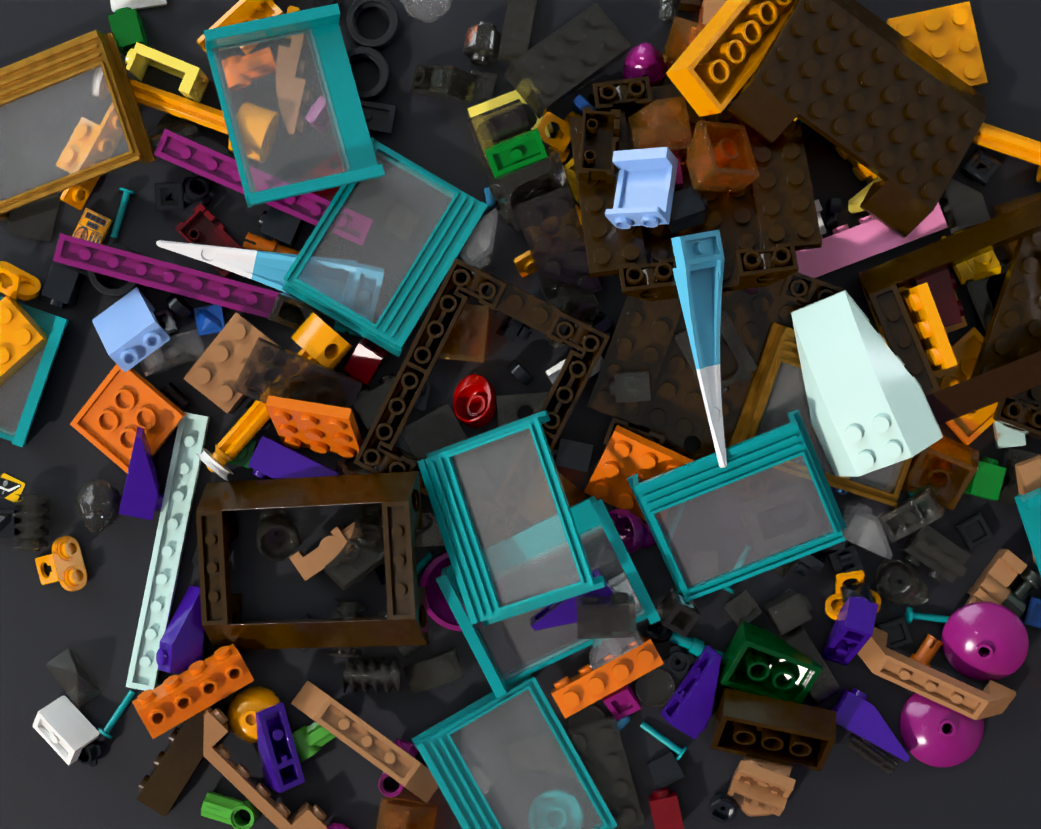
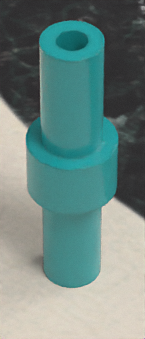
M675 631L672 632L671 637L668 639V641L686 648L688 653L697 657L701 655L707 646L704 645V641L696 637L689 638ZM714 649L717 653L723 656V652Z

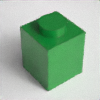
M130 7L120 8L115 11V14L108 15L111 30L114 33L121 54L128 53L131 48L134 49L136 42L149 47L141 15L136 9H131Z
M982 457L981 461H972L964 493L998 501L1006 468L998 466V460Z

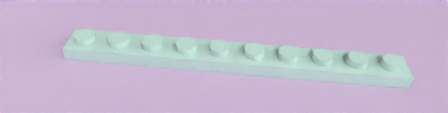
M184 412L187 415L177 428L126 687L138 690H153L157 685L159 670L156 662V653L160 646V640L169 625L201 460L196 453L202 454L203 452L201 447L204 448L210 420L208 416Z

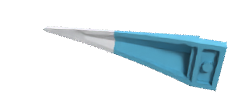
M713 230L671 238L677 267L673 268V273L719 467L726 468L727 458L720 372L721 302L725 257L720 231Z
M164 240L156 242L158 247L220 267L285 292L282 290L285 284L283 278L298 256L296 254ZM311 256L298 279L373 323L384 269L359 264L357 261Z

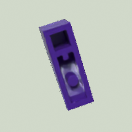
M138 427L119 514L153 520L154 511L161 510L164 495L158 494L160 482L143 427Z
M268 436L261 437L248 464V467L254 469L252 474L263 480L269 477L303 478L339 476L341 472L294 449L288 448Z
M598 568L592 571L593 578L603 575ZM603 575L606 587L547 605L530 618L531 627L536 631L597 619L603 614L607 616L618 607L617 603L620 602L619 595Z
M189 585L160 640V646L156 653L158 670L167 673H182L188 670L189 666L194 662L202 660L204 628L202 627L199 586Z
M850 596L840 610L820 658L847 666L873 635L878 604L869 602L864 597Z
M709 645L705 647L660 713L670 725L693 739H696L699 733L705 730L711 717L722 656Z
M844 688L832 711H836V724L908 762L910 757L875 706L867 701L869 696L856 688H853L852 692Z
M281 702L257 712L256 725L259 762L266 786L281 793L304 783L305 780L284 703Z

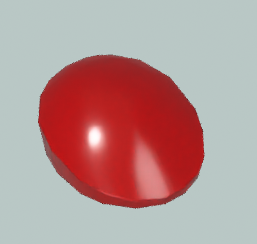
M477 374L468 375L461 380L455 390L453 398L454 413L466 426L471 428L483 427L490 422L495 414L497 404L495 390L485 377Z

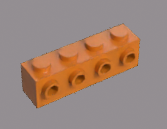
M640 635L627 643L628 647L621 651L615 649L603 656L604 660L594 665L592 662L578 670L579 674L571 679L566 676L553 684L554 688L551 689V694L564 718H568L663 665L664 662L650 637L646 636L643 638Z
M234 644L217 649L214 655L205 660L194 662L189 666L188 670L181 674L168 677L164 680L163 684L153 690L149 689L142 692L132 703L152 739H155L253 682L254 679Z

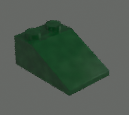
M742 621L722 656L719 677L721 684L742 692L802 704L823 668L820 664L768 630Z

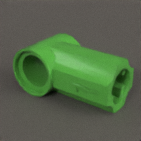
M313 722L309 726L305 725L293 732L292 736L300 763L313 756L321 749V746L336 736L317 722Z
M208 791L202 804L201 816L230 824L234 829H249L258 821L260 810L249 800L241 801ZM241 809L250 813V821L241 819L239 815Z

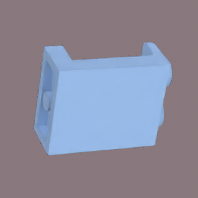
M668 147L614 151L612 162L619 169L613 209H606L605 216L619 229H629L631 226L654 228L661 224H669L678 159Z
M137 287L92 320L108 355L124 372L130 370L170 340L169 335L159 325L153 313L155 311L153 304Z

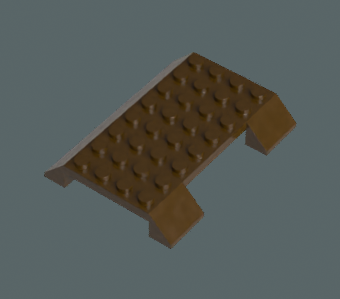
M797 0L749 83L743 85L725 110L770 143L774 142L796 117L883 180L872 184L860 208L902 238L908 236L934 210L987 116L984 96L856 0Z

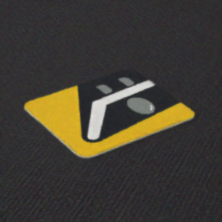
M3 473L0 477V496L17 503L25 483Z

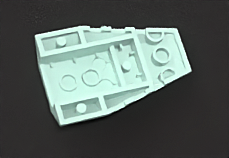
M846 290L791 312L812 427L835 476L858 477L909 459L943 438L941 429L920 383L907 371L901 359L897 355L895 356L886 344V340L880 333L876 332L869 323L870 320Z

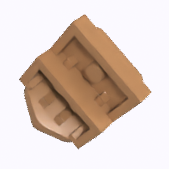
M744 756L734 772L727 795L736 800L737 806L747 816H769L772 814L780 816L785 809L787 799L793 791L796 782L795 779L789 778L793 766Z

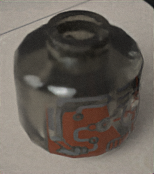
M477 22L469 27L466 32L463 52L466 57L471 59L472 64L485 66L487 63L497 59L502 36L495 25L488 22Z

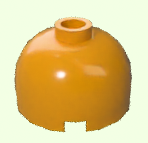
M256 686L249 687L236 695L228 709V724L236 737L247 743H258L256 713L281 703L275 693L265 687Z

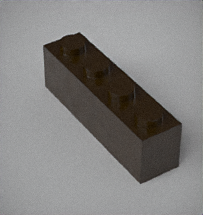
M204 710L187 719L181 729L176 727L167 740L171 743L166 753L161 751L152 764L156 769L151 777L146 775L137 788L141 793L136 800L164 817L171 812L205 758L203 756Z

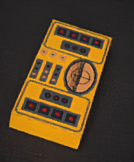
M85 208L72 237L102 244L113 220Z

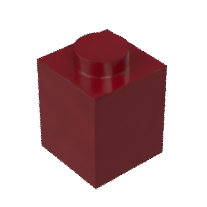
M363 338L358 343L344 370L354 380L368 385L378 373L389 352Z
M669 788L657 789L653 791V795L647 796L654 829H684L675 790L670 791Z

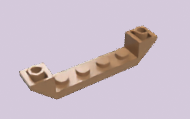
M874 627L871 638L857 653L873 674L974 720L1002 714L1016 696V691L992 680L981 691L886 647L888 633Z
M307 681L291 702L292 705L427 803L439 787L426 766L311 682Z
M208 707L204 710L203 756L278 829H328L325 819L327 815L318 805L315 804L312 807L306 801L292 816H289L291 814L290 810L281 801L276 803L270 798L271 792L263 783L259 782L256 784L250 778L251 772L242 763L237 765L230 759L232 755L221 743L218 746L216 745L228 732V724L226 723L228 718L218 708L213 710L211 707Z

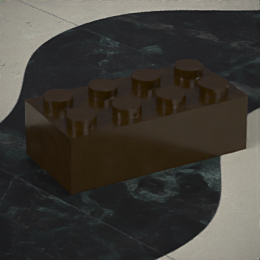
M725 688L712 723L710 749L821 772L836 740V711Z

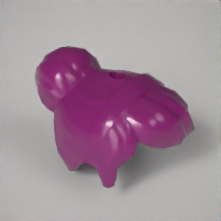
M644 42L635 46L625 58L622 73L623 79L647 75L649 76L650 87L661 86L666 77L662 53L652 46L651 43Z
M613 509L608 512L628 554L636 552L639 548H648L656 543L648 524L643 523L630 510ZM605 534V537H604V541H605V544H606L605 549H606V550H613V548H612V546H611V544H610V542H609V540H608V538H607V536H606V534Z

